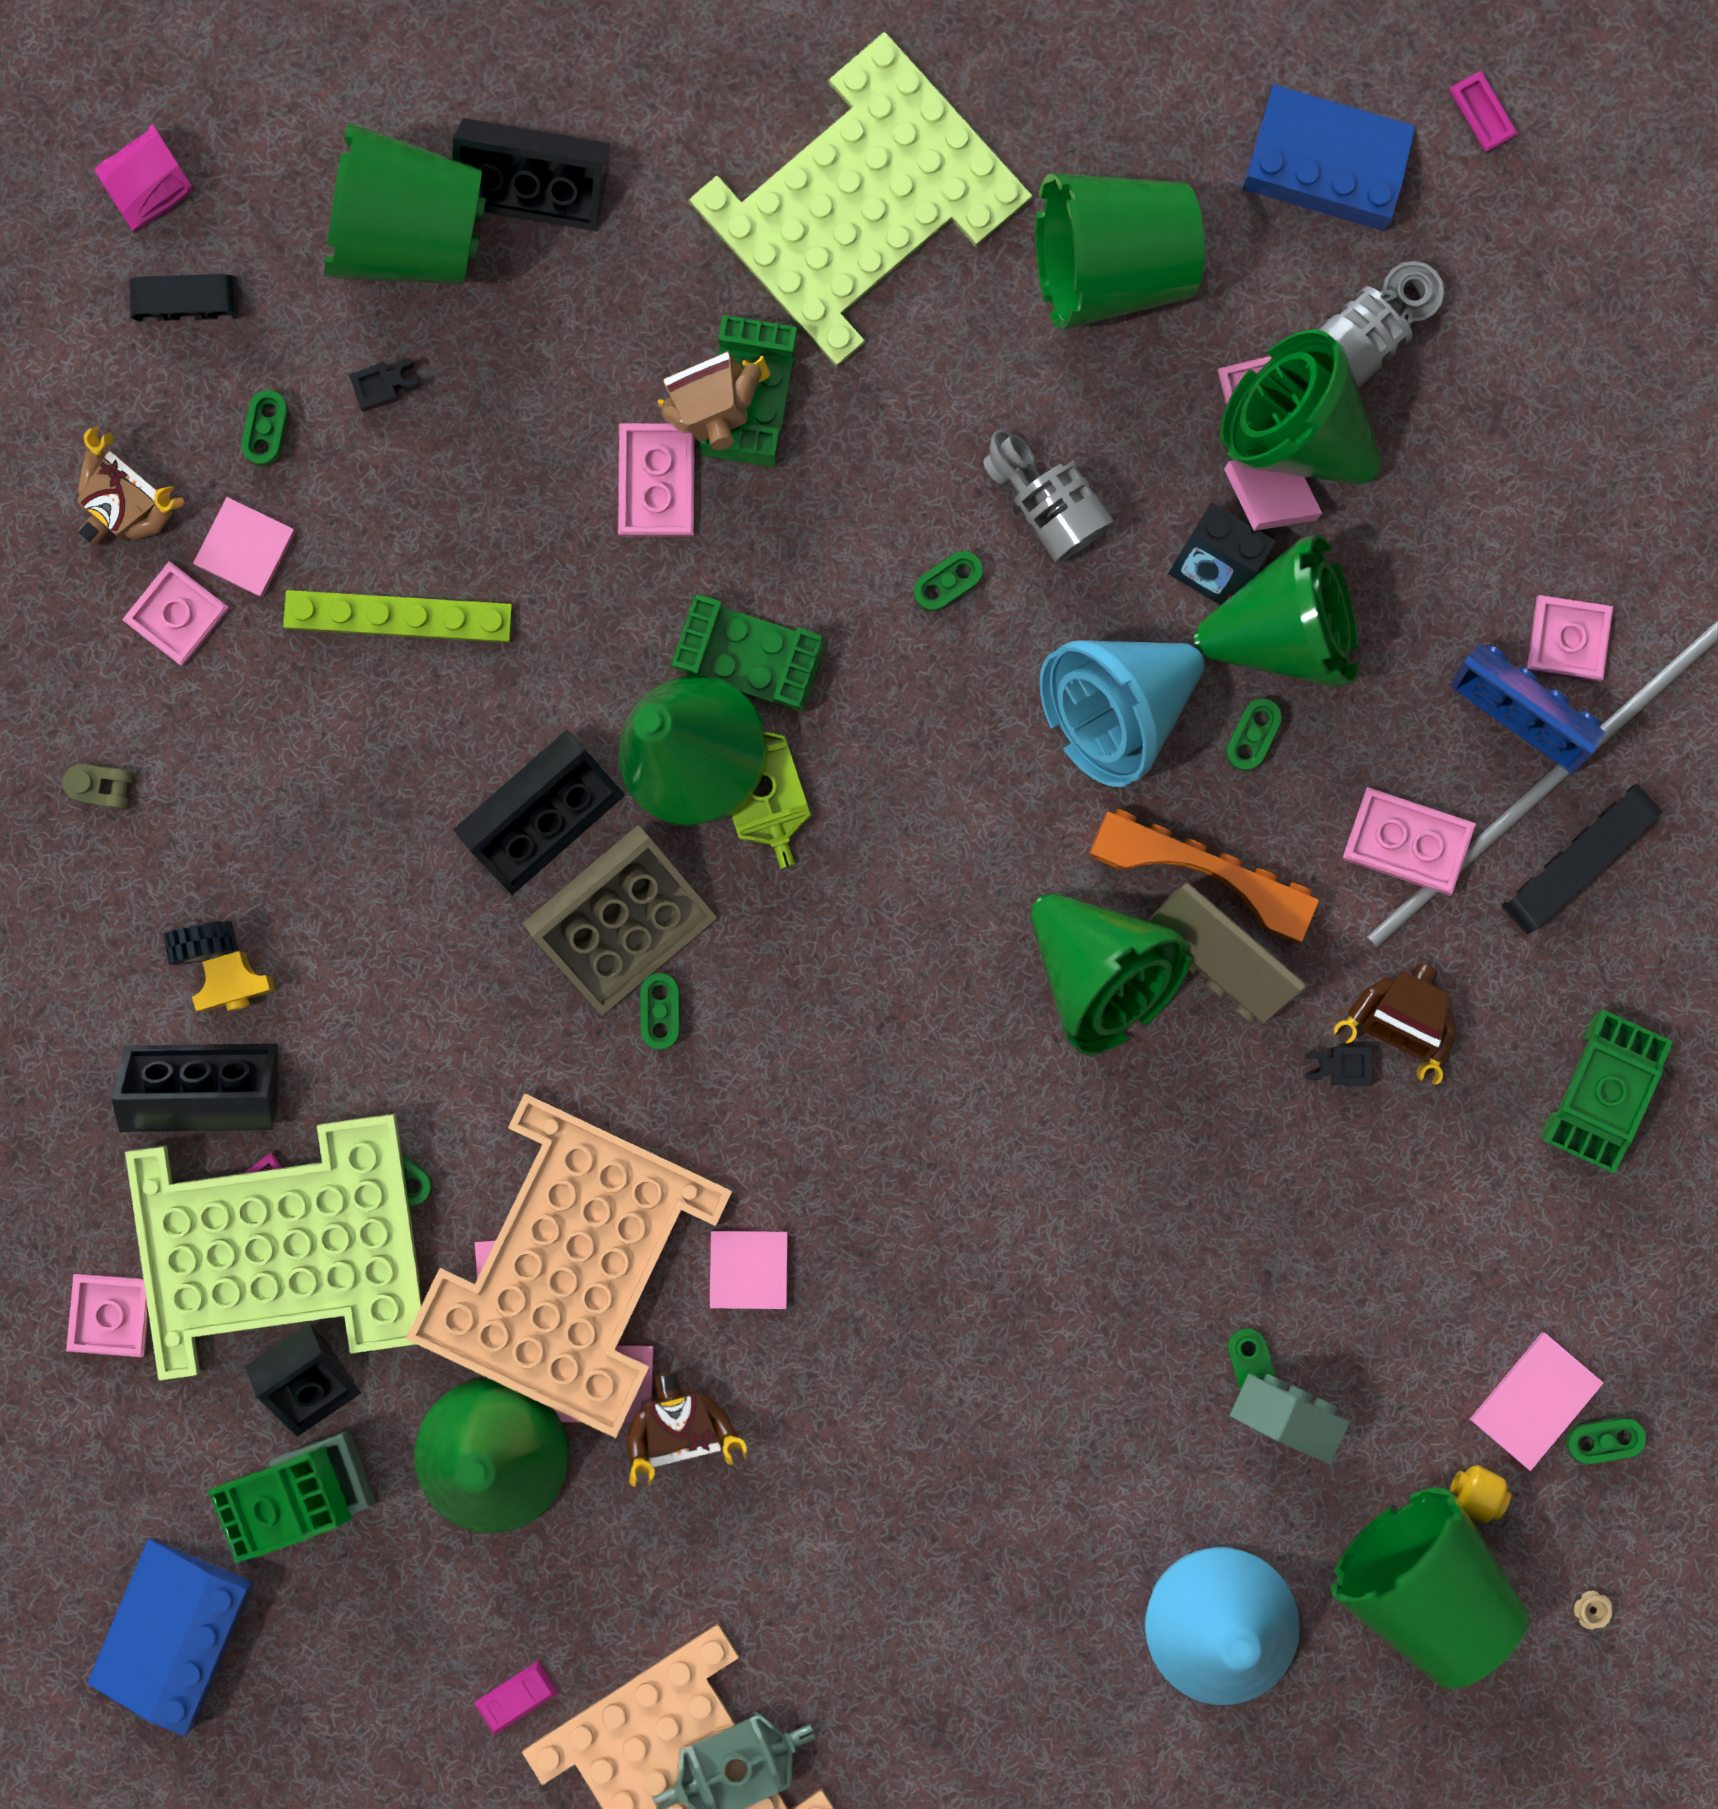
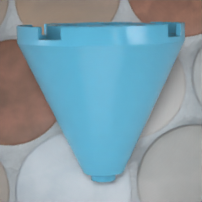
M1068 642L1048 655L1041 668L1039 687L1045 716L1051 729L1057 725L1061 727L1071 743L1062 749L1084 773L1108 786H1126L1146 775L1153 766L1203 674L1204 659L1197 648L1187 643Z
M1229 1547L1205 1548L1177 1560L1162 1574L1155 1584L1145 1613L1146 1642L1152 1659L1161 1674L1181 1693L1208 1704H1239L1250 1701L1267 1692L1288 1670L1299 1642L1300 1621L1298 1609L1293 1594L1284 1579L1263 1559L1245 1551Z

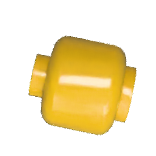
M1479 1465L1471 1466L1465 1473L1459 1471L1450 1486V1491L1454 1493V1496L1458 1499L1467 1515L1481 1523L1490 1522L1493 1518L1499 1520L1505 1513L1511 1499V1493L1507 1491L1508 1485L1505 1479Z

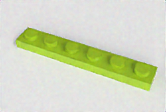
M286 590L283 628L510 643L513 605Z

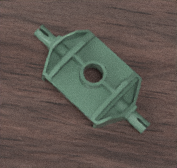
M756 1712L754 1713L755 1716L686 1748L680 1747L676 1784L673 1785V1788L652 1796L656 1808L666 1809L680 1802L681 1805L686 1804L691 1809H745L790 1788L792 1754L796 1752L795 1748L816 1740L810 1724L791 1733L786 1732L783 1734L767 1719ZM733 1759H741L746 1763V1773L737 1781L730 1780L725 1775V1767Z

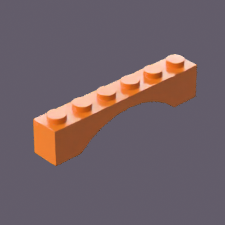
M1116 809L1115 813L1108 811L1104 815L1088 857L1122 871L1142 865L1169 864L1185 866L1204 872L1221 881L1235 892L1252 911L1262 930L1296 944L1303 941L1319 902V899L1310 896L1312 890L1293 882H1291L1289 887L1275 881L1277 878L1275 874L1264 869L1256 868L1254 872L1240 867L1241 860L1228 854L1221 853L1218 858L1205 852L1207 846L1200 842L1186 838L1183 843L1171 838L1172 832L1159 825L1151 824L1147 828L1135 823L1137 817L1126 811Z

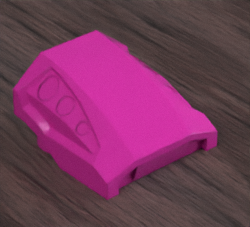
M153 124L149 126L147 132L101 162L94 169L134 233L172 210L182 199L195 191Z

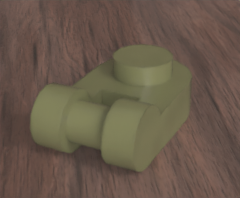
M76 764L65 772L62 779V787L66 795L78 802L127 810L129 798H126L128 784L133 782L134 772L88 764ZM104 780L113 781L110 795L101 794Z

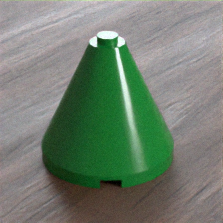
M1316 329L1295 333L1272 346L1266 351L1272 359L1258 373L1249 368L1237 384L1226 405L1221 421L1220 440L1229 450L1227 455L1241 466L1250 469L1356 485L1372 481L1380 471L1381 456L1344 348L1328 333Z
M1321 534L1301 538L1202 620L1198 625V631L1194 632L1196 648L1210 660L1331 687L1353 684L1358 676L1359 664L1349 665V653L1351 650L1359 649L1356 620L1342 568L1339 562L1329 564L1323 553L1331 550V545Z
M688 675L668 680L656 686L644 695L632 709L620 736L618 751L619 767L628 792L644 810L670 824L696 827V824L713 820L718 822L725 819L749 800L763 776L768 747L765 745L762 718L755 706L744 694L732 685L717 678Z
M1056 893L1040 896L1031 907V924L1064 1035L1067 1041L1080 1054L1088 1056L1102 1054L1128 1041V1037L1123 1032L1138 1019L1147 1026L1167 1006L1187 976L1192 958L1185 952V948L1189 950L1191 945L1173 929Z
M482 1377L454 1387L444 1394L428 1411L416 1438L414 1453L415 1470L425 1497L444 1518L459 1527L474 1532H507L532 1522L554 1501L561 1490L567 1474L569 1441L565 1426L553 1408L492 1379Z

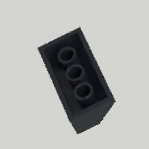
M467 118L462 119L453 137L452 159L483 170L478 197L486 198L484 212L597 231L608 175L610 143Z
M565 730L456 826L453 831L470 852L513 895L621 800L625 794L568 730Z
M278 1045L125 1046L111 1099L119 1132L273 1130L278 1107Z

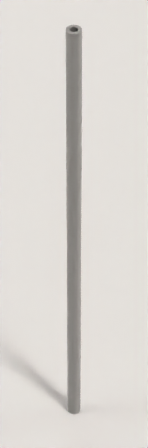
M1718 620L1600 726L1606 733L1596 750L1718 641ZM1559 765L1555 766L1474 839L1468 846L1460 873L1570 773ZM1421 887L1366 938L1369 942L1373 943L1372 945L1375 948L1379 947L1438 892Z

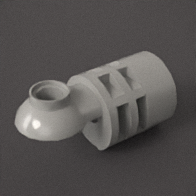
M1417 261L1403 262L1389 272L1381 292L1369 286L1364 287L1357 293L1355 301H1349L1342 307L1341 314L1333 315L1318 329L1328 333L1344 348L1358 389L1382 368L1383 360H1390L1396 355L1397 347L1405 346L1412 340L1413 333L1410 328L1412 322L1425 320L1436 313L1442 304L1444 296L1442 279L1437 271L1426 263ZM1412 287L1416 289L1420 299L1416 301L1409 300L1404 295L1403 288Z
M998 429L994 432L990 441V454L984 458L983 462L985 469L991 478L1001 485H1005L1010 481L1018 493L1014 498L1015 504L1018 508L1022 509L1029 525L1033 526L1037 531V537L1055 563H1060L1101 537L1115 524V521L1097 494H1094L1090 489L1086 478L1082 477L1077 470L1078 466L1073 460L1065 466L1059 464L1040 476L1034 464L1033 453L1025 441L1005 430Z

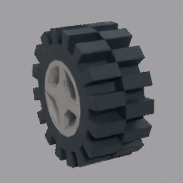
M232 921L193 925L163 934L169 965L201 962L238 951Z

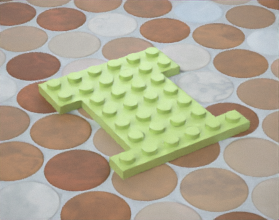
M885 32L829 79V84L851 109L741 203L724 182L716 176L689 199L690 204L836 367L865 343V340L841 314L943 226L952 220L977 247L1032 199V195Z
M396 1113L317 1125L322 1158L321 1163L172 1183L167 1145L125 1152L158 1380L195 1376L200 1373L195 1341L197 1336L339 1316L345 1317L350 1354L415 1345V1343L407 1340L406 1336L423 1304Z

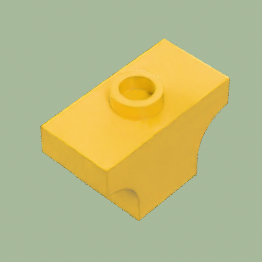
M237 951L202 962L206 975L205 985L198 994L192 996L197 1012H207L224 1006L230 1012L250 1006L249 999L275 992L276 987L272 976L257 975L251 969L246 953Z

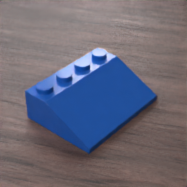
M1273 84L1242 189L1384 231L1392 219L1415 126Z
M1480 643L1465 659L1449 686L1573 775L1593 754L1606 731L1600 728L1601 723L1599 720L1587 712L1582 711L1580 714L1568 705L1570 701L1560 692L1554 689L1548 691L1537 683L1538 678L1529 670L1523 667L1517 669L1506 661L1507 656L1498 648L1492 645L1486 647Z
M148 1538L87 1684L145 1720L186 1736L195 1727L255 1582Z

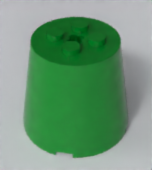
M348 123L344 142L347 143V146H350L349 154L341 152L327 245L334 246L333 257L326 256L324 277L464 285L468 258L476 260L479 236L472 235L474 220L482 222L486 198L478 197L483 170L365 127Z
M1064 173L1048 174L1044 178L1039 191L1040 199H1045L1043 212H1036L1035 251L1043 302L1051 301L1054 311H1050L1049 318L1056 328L1070 329L1190 299L1196 295L1201 284L1205 262L1204 230L1196 195L1187 183Z
M1428 1488L1409 1495L1411 1502L1397 1511L1392 1506L1388 1507L1357 1534L1339 1558L1333 1571L1338 1576V1579L1330 1587L1332 1595L1342 1606L1436 1684L1444 1689H1459L1481 1680L1499 1667L1512 1654L1526 1632L1529 1613L1458 1499L1451 1491L1445 1488Z

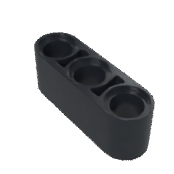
M226 274L139 276L130 279V318L132 320L143 322V318H157V321H181V317L195 316V320H217L218 316L232 315V319L239 317V280L235 276Z

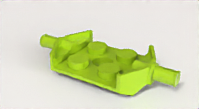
M764 732L768 755L763 776L772 781V791L765 797H758L752 794L749 800L731 816L739 840L771 845L775 850L780 869H784L787 866L783 853L786 855L789 867L796 865L788 844L790 843L789 839L811 817L785 736Z

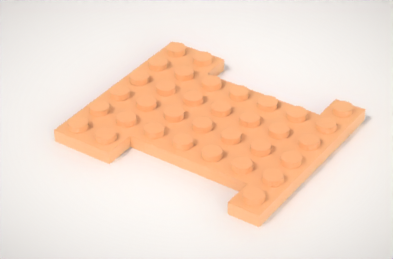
M524 1093L508 1129L542 1144L538 1155L476 1283L474 1284L440 1268L406 1339L616 1438L650 1367L616 1351L618 1342L681 1210L716 1226L732 1191Z
M718 1623L523 1749L522 1754L542 1785L575 1764L603 1809H657L652 1796L669 1790L676 1784L679 1748L682 1746L686 1748L736 1725L708 1678L738 1659L739 1655ZM733 1759L725 1767L726 1777L733 1781L740 1780L746 1773V1763L741 1759ZM821 1788L790 1809L835 1808ZM777 1793L745 1809L789 1808L781 1795ZM679 1802L666 1809L691 1808L686 1804L681 1805V1803Z

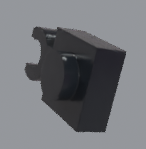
M403 359L399 361L391 371H388L386 364L381 362L349 374L358 403L363 412L397 401L396 389L402 388L411 391L421 386L418 377L411 380L403 379V373L408 369L414 368L412 360Z
M1331 1047V1058H1327L1323 1053L1317 1051L1305 1054V1059H1316L1320 1064L1318 1072L1305 1074V1078L1308 1080H1320L1327 1074H1331V1085L1372 1086L1371 1047Z

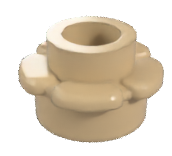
M1596 1591L1583 1593L1582 1598L1577 1600L1574 1605V1614L1576 1617H1579V1623L1590 1630L1606 1626L1612 1617V1604L1608 1597L1599 1595ZM1591 1607H1596L1594 1614L1590 1613Z

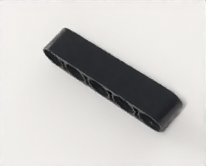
M1637 783L1626 790L1627 794L1618 802L1614 801L1598 816L1600 819L1591 827L1587 826L1571 841L1573 843L1563 852L1560 851L1543 866L1545 870L1535 878H1530L1516 891L1517 895L1508 903L1505 901L1501 907L1527 935L1542 925L1662 814L1661 808Z

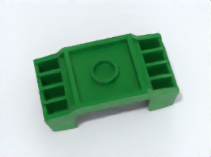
M728 315L722 316L718 337V355L729 351L742 367V370L744 368L743 360H749L750 363H754L759 360V356H764L770 375L764 381L757 383L751 405L747 408L748 419L745 424L730 430L734 441L733 444L727 449L714 450L709 439L701 441V456L775 468L798 336L797 327Z
M695 594L692 597L668 668L686 675H702L717 678L732 685L742 694L804 713L828 641L822 635L797 627L796 631L725 608L722 606L721 601Z
M1602 1009L1591 1018L1582 1039L1587 1041V1045L1558 1111L1550 1112L1540 1137L1546 1143L1615 1174L1627 1148L1634 1139L1663 1072V1065L1673 1041Z
M325 1445L256 1473L251 1472L207 1491L208 1496L211 1497L214 1511L217 1513L221 1523L220 1527L226 1536V1543L233 1554L234 1564L304 1541L337 1528L353 1519L346 1505V1499L341 1492L339 1481L334 1474L333 1466L329 1461Z

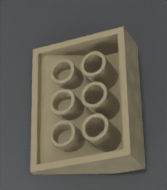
M637 825L522 922V924L536 943L599 1014L603 1016L714 922L717 917L650 837Z
M1188 883L1174 890L1147 921L1177 931L1191 945L1189 950L1185 948V952L1192 958L1188 972L1193 975L1197 970L1208 980L1204 985L1219 999H1223L1225 995L1237 1005L1233 1011L1248 1024H1251L1254 1020L1258 1024L1265 1023L1306 986Z

